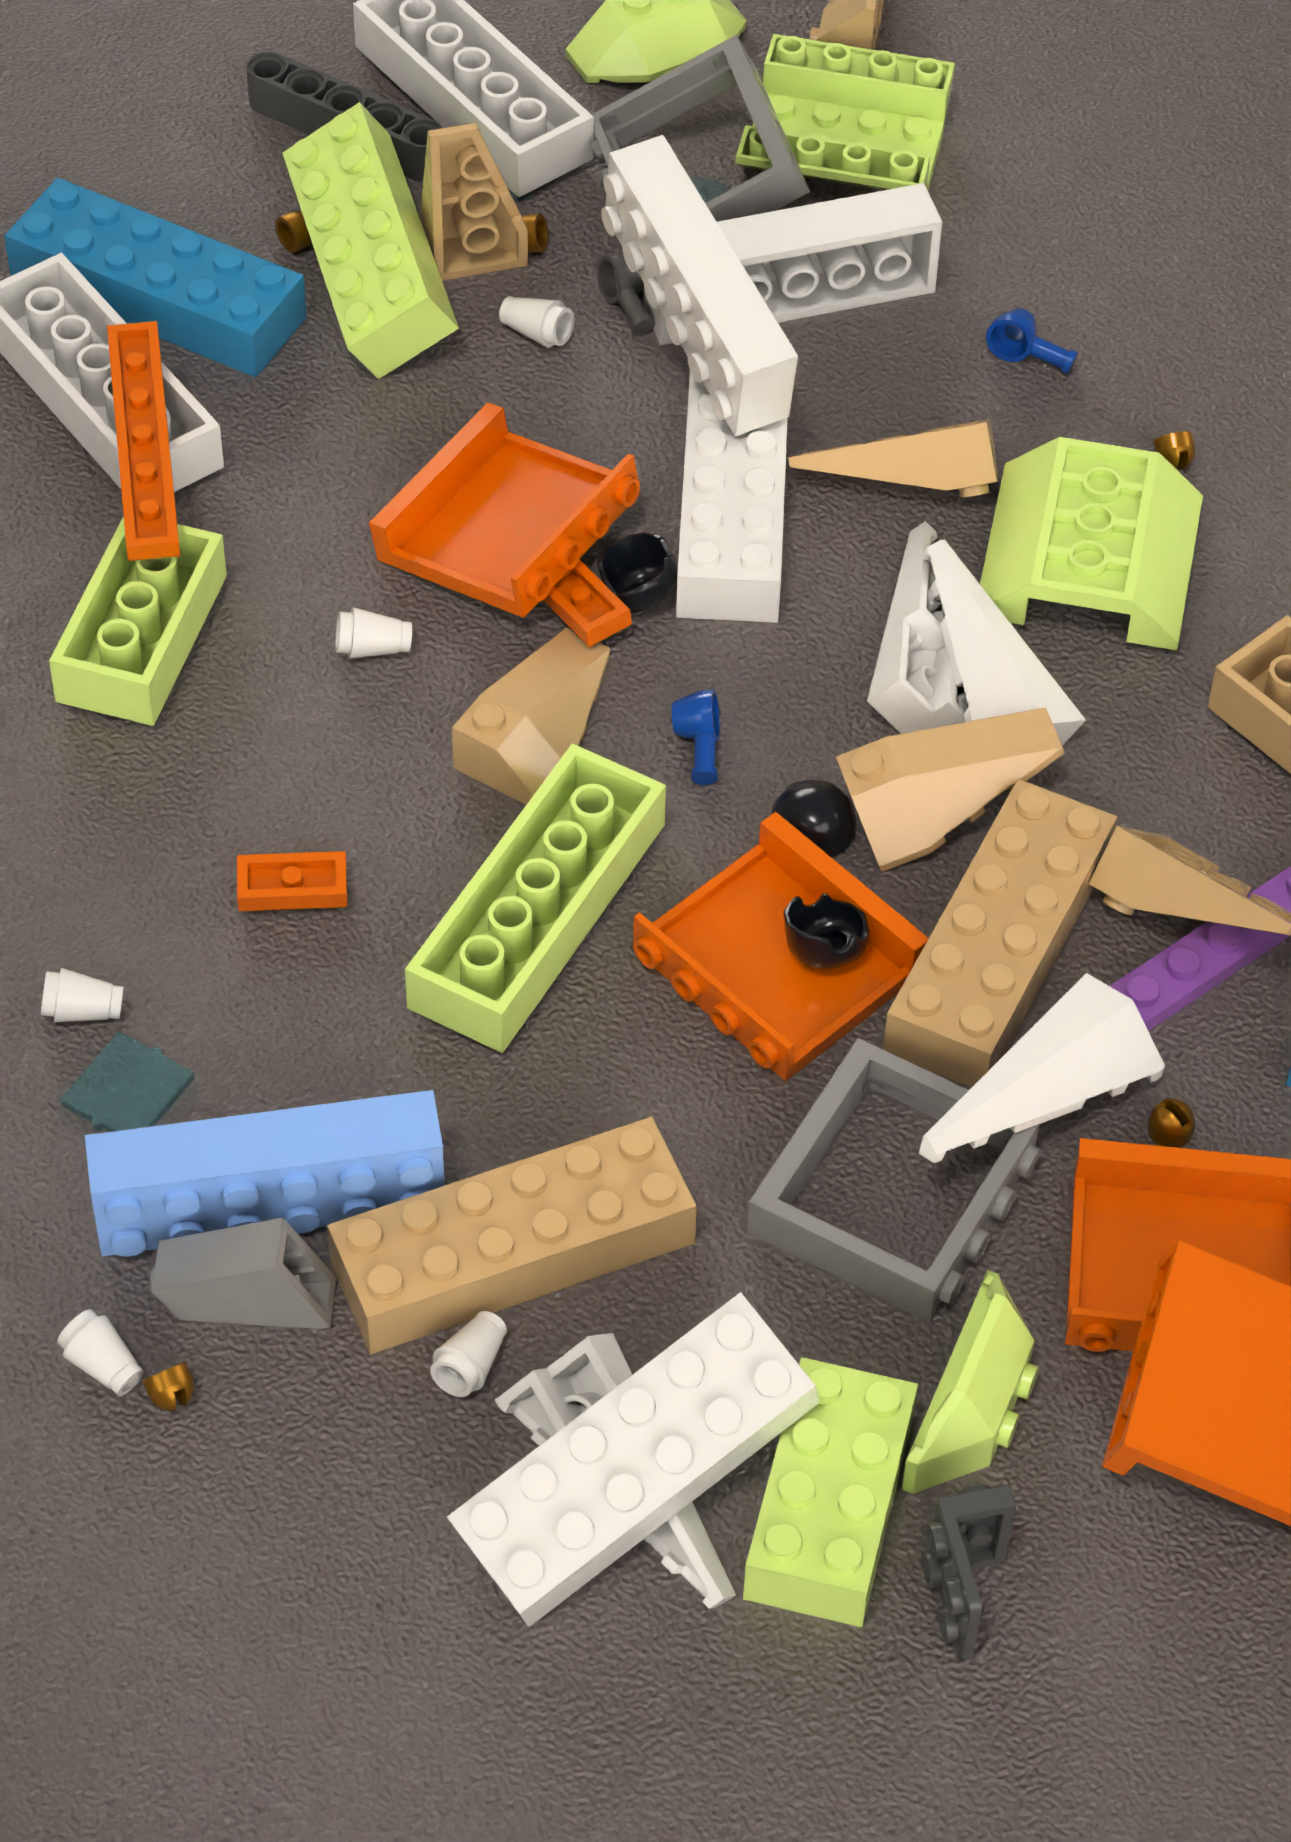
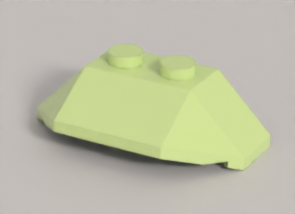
M605 0L567 46L566 57L586 83H599L601 79L617 83L651 82L735 35L739 38L746 29L747 20L730 0Z
M986 1271L981 1287L907 1456L902 1484L903 1491L914 1494L990 1466L998 1445L1008 1448L1013 1439L1020 1414L1012 1412L1018 1397L1026 1400L1029 1399L1038 1375L1039 1366L1030 1363L1035 1340L998 1273Z

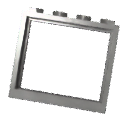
M737 35L592 114L594 116V133L597 139L590 142L600 162H606L608 166L610 152L622 149L623 146L737 84L773 167L705 203L716 222L776 211L810 192L756 66ZM608 167L601 170L603 177L608 175Z
M857 1038L750 1199L747 1233L931 1323L943 1302L949 1304L951 1299L955 1300L964 1282V1275L961 1273L968 1261L977 1264L983 1256L991 1237L988 1229L994 1219L1002 1222L1007 1217L1016 1198L1017 1191L1014 1187L1020 1177L1028 1180L1032 1176L1034 1165L1042 1153V1149L1036 1147L1040 1124L1017 1133L1007 1128L990 1135L987 1143L1003 1151L928 1271H925L792 1206L869 1087L937 1120H940L969 1091L960 1085Z

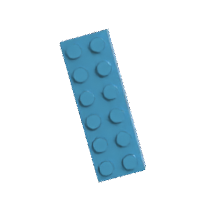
M58 177L4 235L10 276L62 252L127 324L157 321L160 339L257 378L307 318L304 275Z

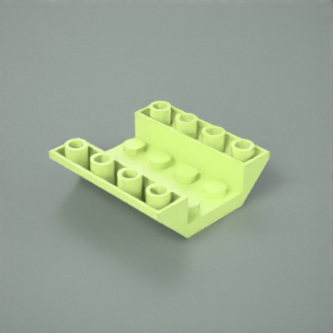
M773 34L764 62L763 85L804 178L883 191L924 183L927 190H929L943 136L955 63L933 58L891 53L884 50L878 51L847 46L841 43H828L796 36ZM753 122L752 126L745 125L736 154L735 164L743 168L766 171L773 166Z
M1058 437L1005 463L980 585L1010 623L1024 625L1029 599H1038L1129 614L1131 616L1126 642L1177 650L1203 495L1158 452Z

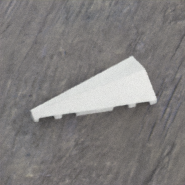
M926 521L909 533L867 702L901 734L965 722L964 713L968 709L964 688L958 687L955 684L940 626L941 621L945 617L941 600L933 599L931 586L935 581L931 562L923 560L922 552L938 538L936 531Z
M939 540L928 546L922 552L923 560L931 562L935 581L931 586L933 599L941 600L945 617L941 621L940 626L956 686L964 688L968 703V709L964 713L965 722L1046 707L1060 742L1064 745L1086 719L946 540Z
M1086 973L923 1136L918 1154L936 1163L942 1161L945 1152L967 1143L973 1148L985 1145L991 1134L1007 1128L1017 1133L1082 1109L1088 1098L1105 1092L1109 1093L1112 1097L1125 1092L1129 1083L1145 1077L1151 1083L1160 1079L1163 1075L1165 1064L1134 1001Z
M613 1333L587 1336L547 1368L530 1372L495 1399V1402L505 1414H513L533 1433L531 1439L540 1446L629 1378L632 1373ZM693 1502L644 1538L663 1557L661 1563L672 1574H681L705 1597L702 1602L709 1609L715 1608L736 1596Z

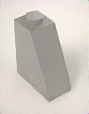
M283 1217L159 1241L155 1266H153L150 1273L151 1291L179 1320L309 1329L331 1327L337 1277Z

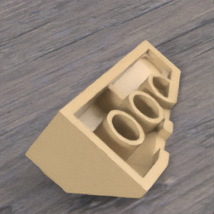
M477 123L428 130L421 202V223L442 281L528 266V230Z
M991 419L930 429L915 435L893 436L874 440L870 443L850 444L788 457L789 465L792 468L946 491L958 489L960 498L989 493L988 483H994L999 480Z

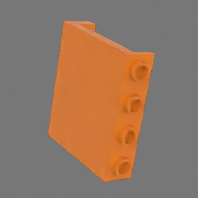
M487 402L369 522L377 560L525 618L540 601H543L548 596L551 588L578 564L580 558L598 538H602L607 533L613 522L628 507L635 503L640 495V482L638 480L634 455L627 454L611 470L508 432L503 407Z
M776 811L760 823L758 845L653 923L640 912L634 916L633 950L639 961L647 968H655L672 983L673 988L682 999L687 1002L693 1001L710 1016L711 1021L720 1032L735 1037L749 1050L750 1055L758 1065L765 1069H772L785 1082L895 997L929 939ZM826 893L833 900L849 902L864 912L870 935L867 947L861 956L849 964L833 969H815L807 967L800 962L789 950L784 927L783 911L794 897L799 896L804 905H811L822 894Z
M1080 1138L1073 1180L1065 1345L1081 1346L1086 1350L1102 1352L1109 1349L1133 1352L1157 1263L1178 1240L1291 1287V1159Z
M1178 1240L1157 1263L1102 1467L1124 1476L1138 1462L1291 1526V1287Z

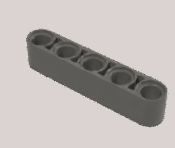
M260 52L249 58L246 63L249 104L254 111L310 135L333 120L337 115L344 113L360 102L390 134L404 176L423 182L428 130L443 128L440 123L279 53Z

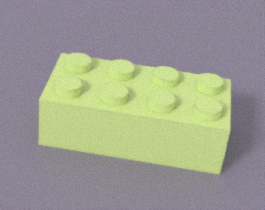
M123 516L49 660L55 702L154 726L227 577L223 535L177 524L180 556L128 561Z
M801 1357L799 1365L816 1385L820 1403L780 1434L746 1561L743 1600L863 1627L913 1423L918 1383Z

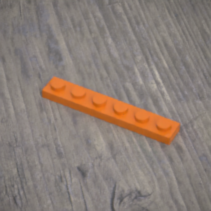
M157 321L107 325L128 561L180 556Z

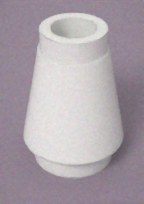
M508 296L502 302L499 311V319L502 324L509 326L547 348L554 345H564L569 340L574 327V313L561 300Z
M354 607L351 608V612H338L335 636L336 653H347L348 658L352 659L410 652L412 641L411 622L401 621L400 619Z
M61 968L60 973L46 971L41 1015L54 1017V1023L108 1020V1018L119 1020L124 987L115 986L112 983Z
M86 1310L77 1315L58 1337L57 1343L64 1349V1359L96 1379L108 1389H112L118 1396H123L132 1390L144 1375V1370L137 1364L136 1359L106 1315L98 1316L93 1310Z
M480 1311L475 1318L470 1320L441 1345L433 1354V1364L430 1368L431 1376L435 1383L442 1390L456 1397H466L471 1392L480 1390L484 1385L503 1338L507 1334V1327L504 1321L492 1312Z

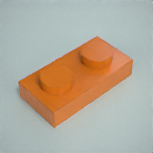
M581 560L551 588L548 596L543 600L588 647L632 624L630 609Z
M346 851L237 855L238 911L348 907Z

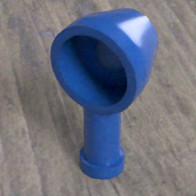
M1015 308L999 315L986 332V342L990 351L996 357L1008 362L1022 361L1028 355H1031L1060 368L1061 372L1068 375L1078 352L1072 349L1068 351L1037 337L1035 318L1029 311L1023 308Z
M715 689L694 692L672 703V725L675 735L695 740L694 768L691 770V780L699 785H710L718 779V771L715 768L716 742L720 738V711Z

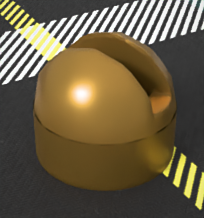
M292 211L276 219V234L287 251L295 253L312 243L302 211Z
M542 214L522 216L528 230V253L544 252L547 248L549 237L545 217Z
M1192 432L1170 433L1153 440L1155 452L1160 453L1175 468L1178 466L1180 470L1186 469L1195 457Z
M1165 1099L1158 1103L1151 1111L1149 1117L1148 1134L1150 1138L1159 1146L1180 1148L1186 1145L1192 1137L1195 1125L1193 1111L1187 1103L1179 1099Z
M186 1361L142 1380L148 1397L155 1406L163 1410L175 1411L176 1398L181 1405L186 1406L193 1396V1377Z

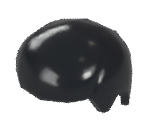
M648 532L627 535L616 541L605 550L597 562L602 582L631 610L652 607L670 595L678 575L676 561L666 539L661 535Z
M825 780L794 782L787 786L772 806L771 814L776 811L830 857L844 852L855 838L856 819L851 802L831 782Z
M826 893L822 894L811 905H804L802 899L796 896L783 911L789 950L807 967L833 969L849 964L861 956L869 942L870 930L865 913L849 902L833 900Z

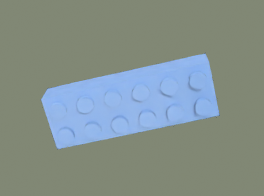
M433 1090L85 1135L90 1193L101 1257L111 1255L135 1256L143 1251L158 1249V1244L161 1240L282 1217L297 1233H307L316 1228L327 1227L328 1224L445 1186L443 1144Z

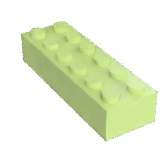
M359 102L284 151L282 154L347 349L371 373L380 379L459 329L390 134Z
M572 743L405 968L407 1009L503 1053L665 826L666 785Z

